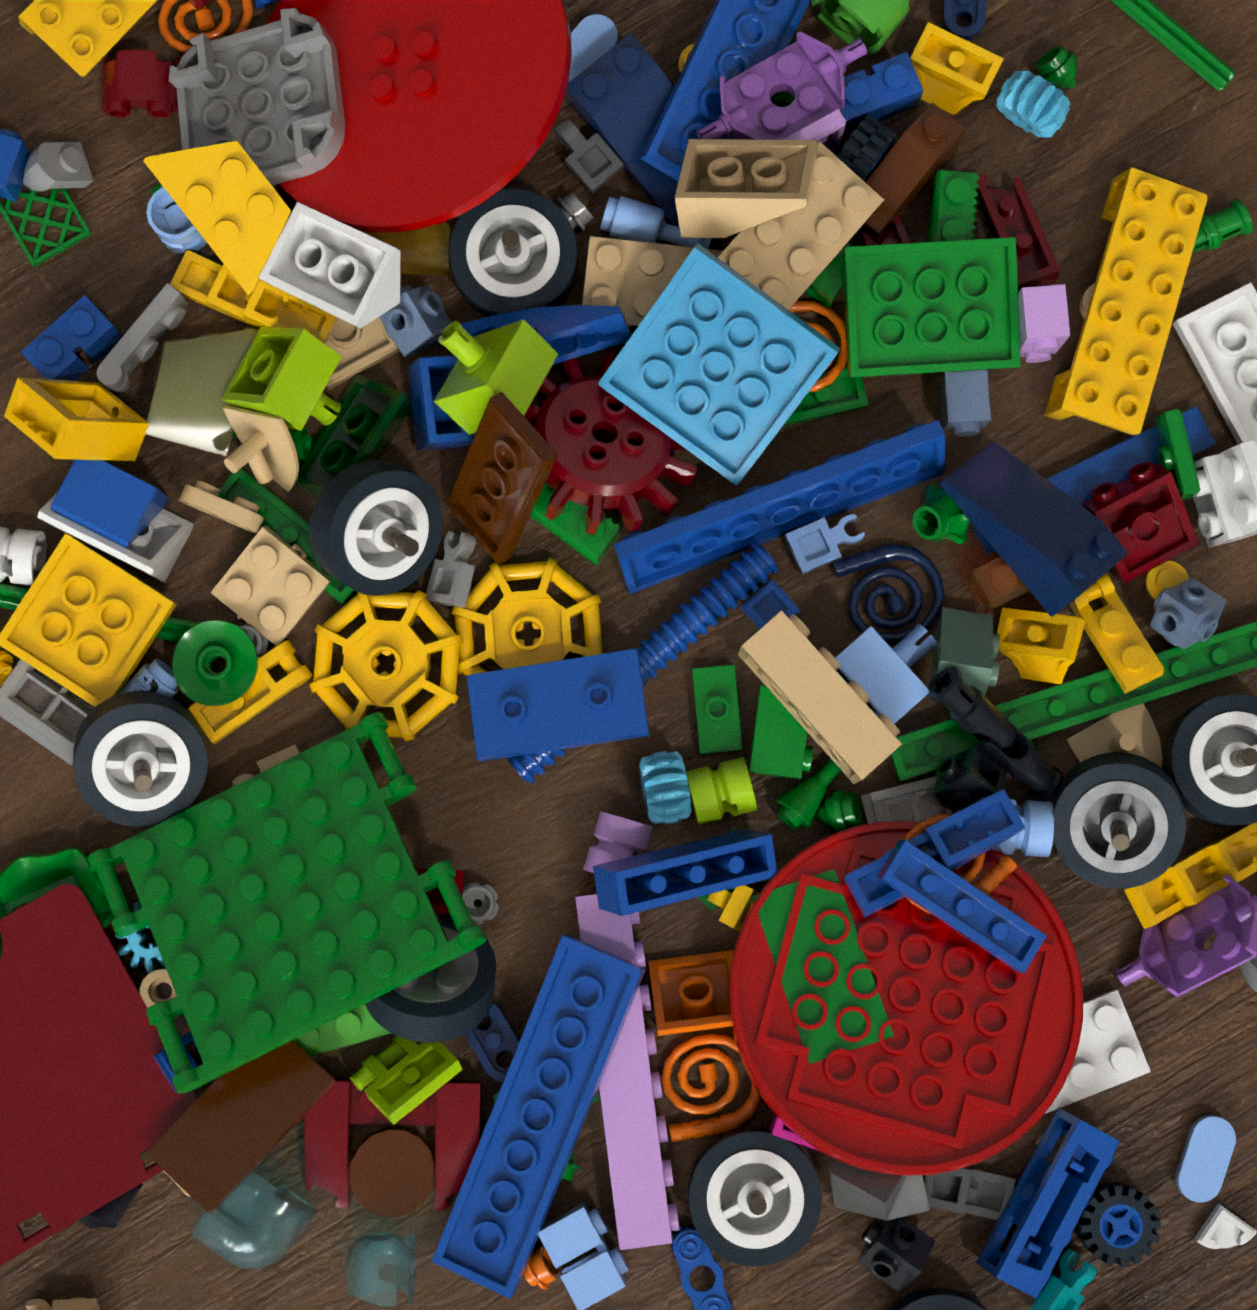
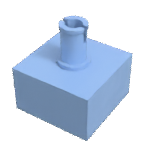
M918 624L894 648H891L871 626L835 658L840 664L837 672L847 684L854 680L861 686L870 698L866 705L876 716L883 713L895 724L929 693L928 688L911 671L910 667L930 649L934 648L937 642L930 635L920 645L916 646L915 643L928 632L922 625Z

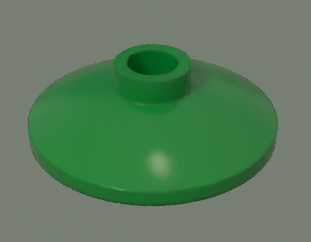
M221 620L202 622L189 629L177 643L172 659L173 675L180 690L191 700L206 706L227 705L241 698L253 684L258 670L257 651L249 635L240 627ZM222 657L226 662L225 669L222 672L216 673L213 670V663L217 658Z

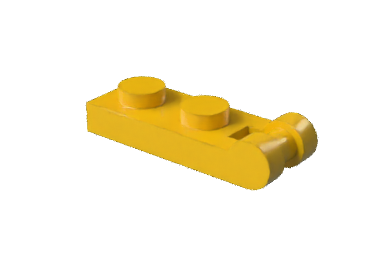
M1106 573L1069 603L1076 617L1085 620L1084 629L1124 694L1163 675L1164 667L1117 595L1114 585ZM1100 598L1104 607L1093 611L1089 602Z
M289 640L279 644L258 659V670L255 680L250 689L241 698L223 706H206L196 702L188 708L213 744L218 743L290 691L303 685L313 676L306 665L301 666L294 656L296 650ZM280 664L287 676L276 682L269 670Z

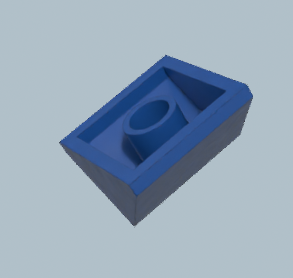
M75 460L57 492L50 510L127 549L168 504L169 497L158 488L103 460Z

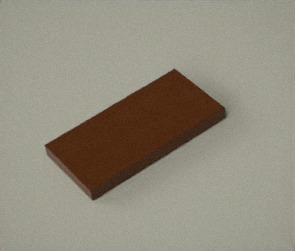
M503 392L490 397L446 503L498 564L511 558L558 456Z
M290 1041L218 1077L146 1154L203 1209L212 1215L336 1081L296 1043Z

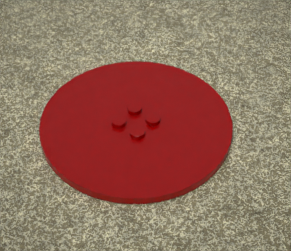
M280 0L266 23L269 24L281 20L280 10L296 8L300 14L313 17L319 22L333 39L338 56L345 118L343 145L338 155L324 169L308 176L280 183V185L295 201L359 231L390 233L426 228L462 215L500 191L525 167L546 139L558 116L570 76L572 58L571 32L563 0Z
M884 821L852 827L817 841L792 858L766 884L753 903L735 945L729 980L730 1018L741 1060L752 1083L765 1103L797 1136L830 1157L863 1170L899 1176L935 1175L977 1164L999 1153L1030 1130L1053 1104L1070 1073L1080 1043L1084 999L1082 978L1076 951L1057 909L1041 887L1019 865L988 896L1047 936L1024 974L1015 971L932 914H928L913 905L906 897L864 918L844 881V876L883 857L886 851L894 848L899 839L903 840L905 835L919 823L913 821ZM996 850L987 851L982 869L970 884L974 885L977 881L979 882L980 878L988 870L990 871L991 867L997 864L1005 854ZM974 859L952 872L962 877L971 868ZM834 869L839 884L813 876ZM799 881L775 966L758 913L774 889ZM807 885L844 895L858 934V946L865 953L868 964H858L848 972L846 977L847 988L858 999H870L879 993L888 1021L880 1027L878 1042L851 1051L837 1049L831 1052L826 1059L809 1064L807 1058L810 1048L803 1046L796 1024L804 1030L818 1029L827 1019V1005L818 995L805 994L795 1001L791 1012L781 983ZM826 910L815 921V934L825 944H840L847 938L850 932L849 920L838 910ZM827 915L839 916L845 924L843 936L836 940L825 938L819 929V924L823 917ZM814 952L804 963V977L815 987H827L838 977V962L834 956L827 952ZM825 957L832 962L834 974L830 980L818 982L810 976L808 965L812 959ZM858 969L871 970L876 984V988L872 993L860 994L853 989L851 977ZM807 999L817 1001L823 1010L822 1019L813 1025L803 1023L797 1015L798 1005ZM849 1006L838 1013L835 1019V1029L843 1040L859 1042L869 1034L871 1020L867 1012L862 1008ZM855 1011L865 1018L866 1029L862 1035L849 1037L841 1030L840 1020L847 1012ZM890 1025L894 1037L884 1040V1030Z

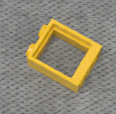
M17 378L4 414L5 418L54 459L135 461L149 426L145 419L99 382Z

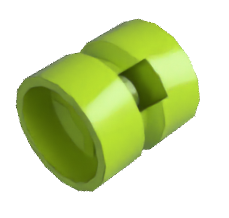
M744 757L721 762L718 770L715 771L708 766L686 771L690 799L698 826L721 820L724 812L727 811L733 816L757 811L754 791Z

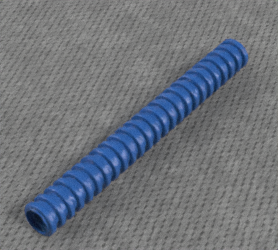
M753 543L750 546L751 551L749 553L743 552L740 554L741 560L739 562L733 560L728 571L725 569L720 571L721 577L718 580L716 578L710 580V587L706 588L703 586L698 597L695 595L690 597L691 603L689 605L683 603L679 607L681 611L678 614L674 612L670 614L671 620L668 623L662 621L659 624L661 629L657 632L655 630L649 632L651 637L647 641L644 638L639 641L641 646L637 650L639 653L643 688L647 685L646 680L649 677L652 679L657 677L656 671L658 669L664 671L668 667L666 663L669 660L674 662L678 659L676 654L679 651L685 653L688 650L686 645L690 642L692 644L698 642L697 636L699 634L706 635L708 633V626L715 627L720 616L722 618L727 617V610L729 608L735 610L740 599L745 601L750 590L756 592L758 590V583L762 582L765 584L769 580L767 576L770 573L773 575L778 573L777 563L761 545ZM566 749L509 757L507 761L526 783L533 784L535 782L533 777L538 773L543 775L546 772L543 768L548 764L551 767L555 765L554 759L557 756L563 758L566 755L564 752Z

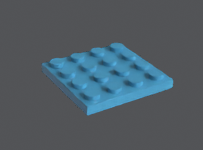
M697 243L598 382V385L737 486L838 354L840 347Z

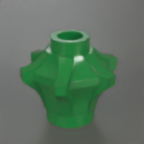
M936 483L926 487L924 503L914 512L912 519L916 533L923 539L932 540L937 544L944 538L952 540L959 545L968 541L966 531L970 523L969 518L944 489H940Z

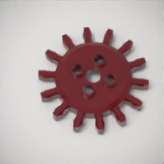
M608 351L599 366V376L584 377L576 358L562 362L560 369L566 383L557 387L545 377L536 393V396L543 402L541 407L530 404L524 415L558 454L546 480L556 492L549 499L545 516L553 521L564 511L565 505L569 500L587 506V513L584 519L586 534L592 535L596 534L603 520V509L611 508L619 509L629 533L637 532L643 521L642 511L637 501L643 497L647 498L667 517L673 511L678 499L659 482L660 477L662 476L690 486L697 470L696 466L669 456L670 450L687 449L598 385V382L616 358L614 352ZM577 417L583 424H574L570 419ZM595 429H606L613 435L614 441L611 443L597 441L592 431ZM627 439L637 440L639 446H632L628 443ZM595 452L600 454L603 459L595 460L589 453Z

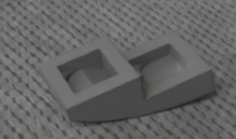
M965 1167L951 1172L926 1175L924 1185L929 1206L961 1214L968 1213L999 1220L1014 1191L1016 1178Z

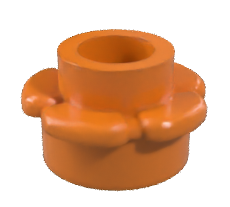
M542 1246L532 1251L523 1275L531 1286L538 1285L541 1289L547 1290L549 1285L560 1277L559 1267L555 1268L545 1247Z

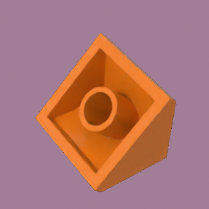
M734 950L648 961L658 1036L732 1026L729 1008V980Z

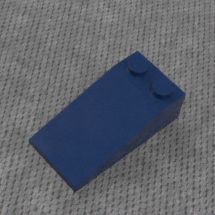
M630 33L568 83L566 99L567 103L594 134L597 132L624 163L623 169L653 205L664 211V218L669 224L675 226L679 222L675 203L678 181L640 159L674 86L658 64Z
M992 442L940 483L942 488L1051 617L1081 595L1128 554V551L1098 517L996 442Z

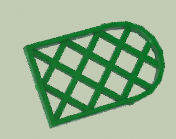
M59 188L52 189L50 199L36 196L37 191L31 190L30 194L20 192L19 197L28 199L24 213L10 210L12 200L7 199L5 207L0 200V212L3 214L33 267L64 252L66 249L92 235L66 188L60 189L68 203L56 201ZM34 201L48 204L44 218L30 215ZM54 206L68 209L64 223L50 220ZM73 212L83 228L70 225ZM9 216L22 219L19 232ZM28 220L42 224L38 238L24 235ZM48 226L62 229L58 243L44 240ZM68 231L80 233L65 242ZM23 240L37 243L33 257ZM42 245L54 248L39 257Z

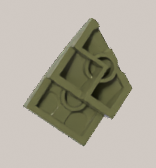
M246 327L240 331L222 334L210 333L201 335L198 338H180L164 341L153 378L154 392L145 418L149 423L146 435L227 456L234 430L223 410L225 405H230L221 400V397L258 333V328Z

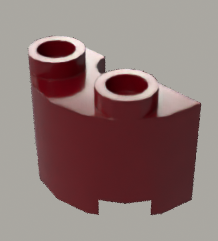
M148 50L117 51V60L114 61L104 57L102 68V112L116 118L129 117L131 110L140 108L147 109V115L156 118H168L172 116V113H179L177 88L169 82L170 66L177 67L181 59L176 57L173 61L157 60V52Z

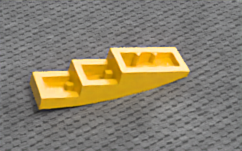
M186 250L170 283L182 296L260 329L261 326L304 328L324 344L337 317L260 279L254 291L248 295L224 264L220 265L189 250Z
M1257 822L1245 824L1180 858L1153 881L1137 887L1124 889L1143 928L1152 927L1185 907L1195 905L1209 895L1228 886L1229 883L1223 878L1226 874L1239 882L1257 872Z

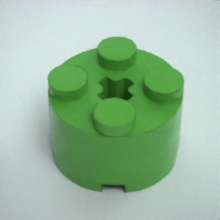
M811 0L812 7L819 4L822 11L817 17L833 35L847 45L860 38L862 44L864 43L867 46V54H875L880 50L908 14L910 0Z

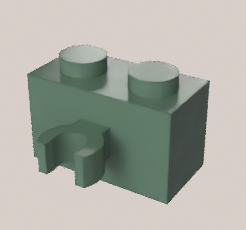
M942 607L934 636L937 645L933 648L932 679L945 668L954 666L962 672L963 680L972 689H978L986 695L988 686L995 687L997 683L1000 665L999 661L995 660L1000 635L993 633V616Z

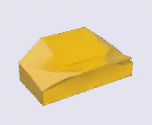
M928 22L910 60L923 88L920 100L929 104L934 103L941 110L951 115H956L971 102L985 98L1004 58Z
M1002 608L997 634L1000 635L998 651L1010 658L1017 668L1021 679L1061 685L1068 666L1075 661L1085 620L1076 616L1055 614L1051 617L1049 613Z

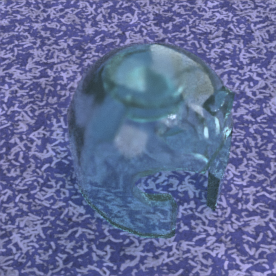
M374 1231L358 1238L349 1248L346 1257L347 1295H354L363 1301L379 1306L396 1307L398 1289L407 1295L408 1303L413 1304L416 1283V1257L413 1249L416 1236L410 1234L405 1239L396 1233Z

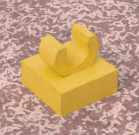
M743 885L736 887L733 893L727 890L711 893L707 900L724 909L718 921L740 932L753 905L751 897L760 893Z

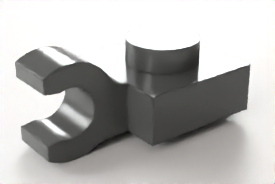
M569 118L555 128L557 132L555 134L556 138L571 152L565 158L566 166L591 195L624 168V163L597 132L586 140Z

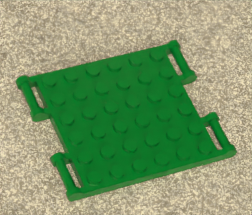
M372 713L364 717L359 724L110 848L94 851L87 857L91 871L96 872L114 916L111 924L116 936H128L150 926L177 997L150 1006L146 1010V1014L150 1024L156 1026L175 1074L172 1082L177 1093L181 1094L192 1091L485 943V935L480 926H475L455 883L454 877L456 872L451 861L438 862L432 865L427 872L419 875L389 809V805L414 793L417 786L412 775L406 774L386 731L389 726L383 713ZM370 739L390 780L389 784L381 789L361 746L362 743ZM123 862L126 865L142 906L141 909L135 912L130 911L114 870L115 866ZM437 887L459 933L456 938L450 941L427 893ZM183 1014L203 1061V1064L196 1068H192L173 1021V1019Z

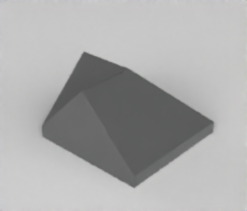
M841 1161L828 1164L832 1199L835 1208L886 1221L930 1211L923 1176L881 1174L863 1170Z

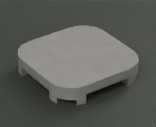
M296 8L280 10L281 20L212 41L204 33L189 40L193 46L182 56L177 67L170 66L169 82L177 88L182 150L238 140L272 185L311 175L324 169L338 155L345 137V118L337 50L332 37L313 17L300 14Z

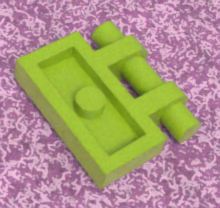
M396 1035L392 1038L393 1044L376 1057L370 1055L361 1062L362 1068L353 1074L350 1079L359 1091L364 1089L368 1099L395 1125L463 1070L459 1060L440 1041L422 1043Z

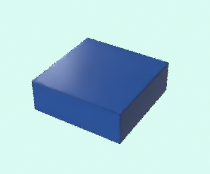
M773 579L740 607L759 630L781 610L787 617L792 614L797 615L801 611Z

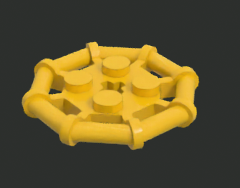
M550 557L548 561L503 565H498L497 562L489 565L490 570L468 594L465 608L453 606L451 612L455 617L456 634H461L464 642L460 645L458 675L463 674L467 677V675L484 673L486 671L479 665L490 659L502 669L564 660L569 653L581 657L603 654L599 604L602 601L599 595H593L557 564L558 560ZM542 578L538 590L511 592L506 582ZM553 582L577 604L567 609L559 605L547 594L550 583ZM499 585L504 595L499 601L500 603L488 615L477 613V609ZM583 613L585 647L572 643L570 619ZM472 622L482 624L485 627L486 650L477 655H474ZM527 622L532 623L534 630L541 631L540 638H535L532 646H525L524 640L516 638V632L522 631L524 623Z
M418 590L416 593L394 592L387 595L372 596L358 592L355 597L322 625L317 624L314 630L317 633L313 683L309 685L311 692L319 695L346 730L359 724L366 717L370 706L393 707L397 720H387L389 727L386 731L389 737L404 738L408 742L414 740L415 734L451 703L456 704L459 698L456 695L460 645L464 642L461 634L457 635L426 599V593ZM375 607L406 609L401 621H384L377 619ZM362 612L364 613L366 623L350 637L345 638L338 634ZM417 615L438 638V641L426 644L411 627ZM334 642L343 647L342 654L344 655L341 672L331 676ZM442 651L440 686L428 680L431 669L430 654ZM383 653L385 656L393 654L396 660L393 663L395 670L391 674L386 671L380 674L377 672L376 668L380 664L377 659L379 654ZM345 683L357 697L359 703L355 711L351 709L334 688L336 685ZM422 689L435 694L408 717L405 704Z

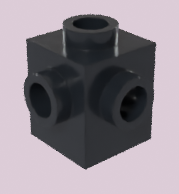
M976 744L956 757L954 755L947 757L939 765L936 772L937 780L933 796L939 800L943 807L955 814L1003 790L1008 770L979 744Z
M902 1217L888 1221L882 1220L880 1223L873 1220L860 1238L859 1242L864 1245V1248L857 1263L901 1293L922 1272L935 1240Z

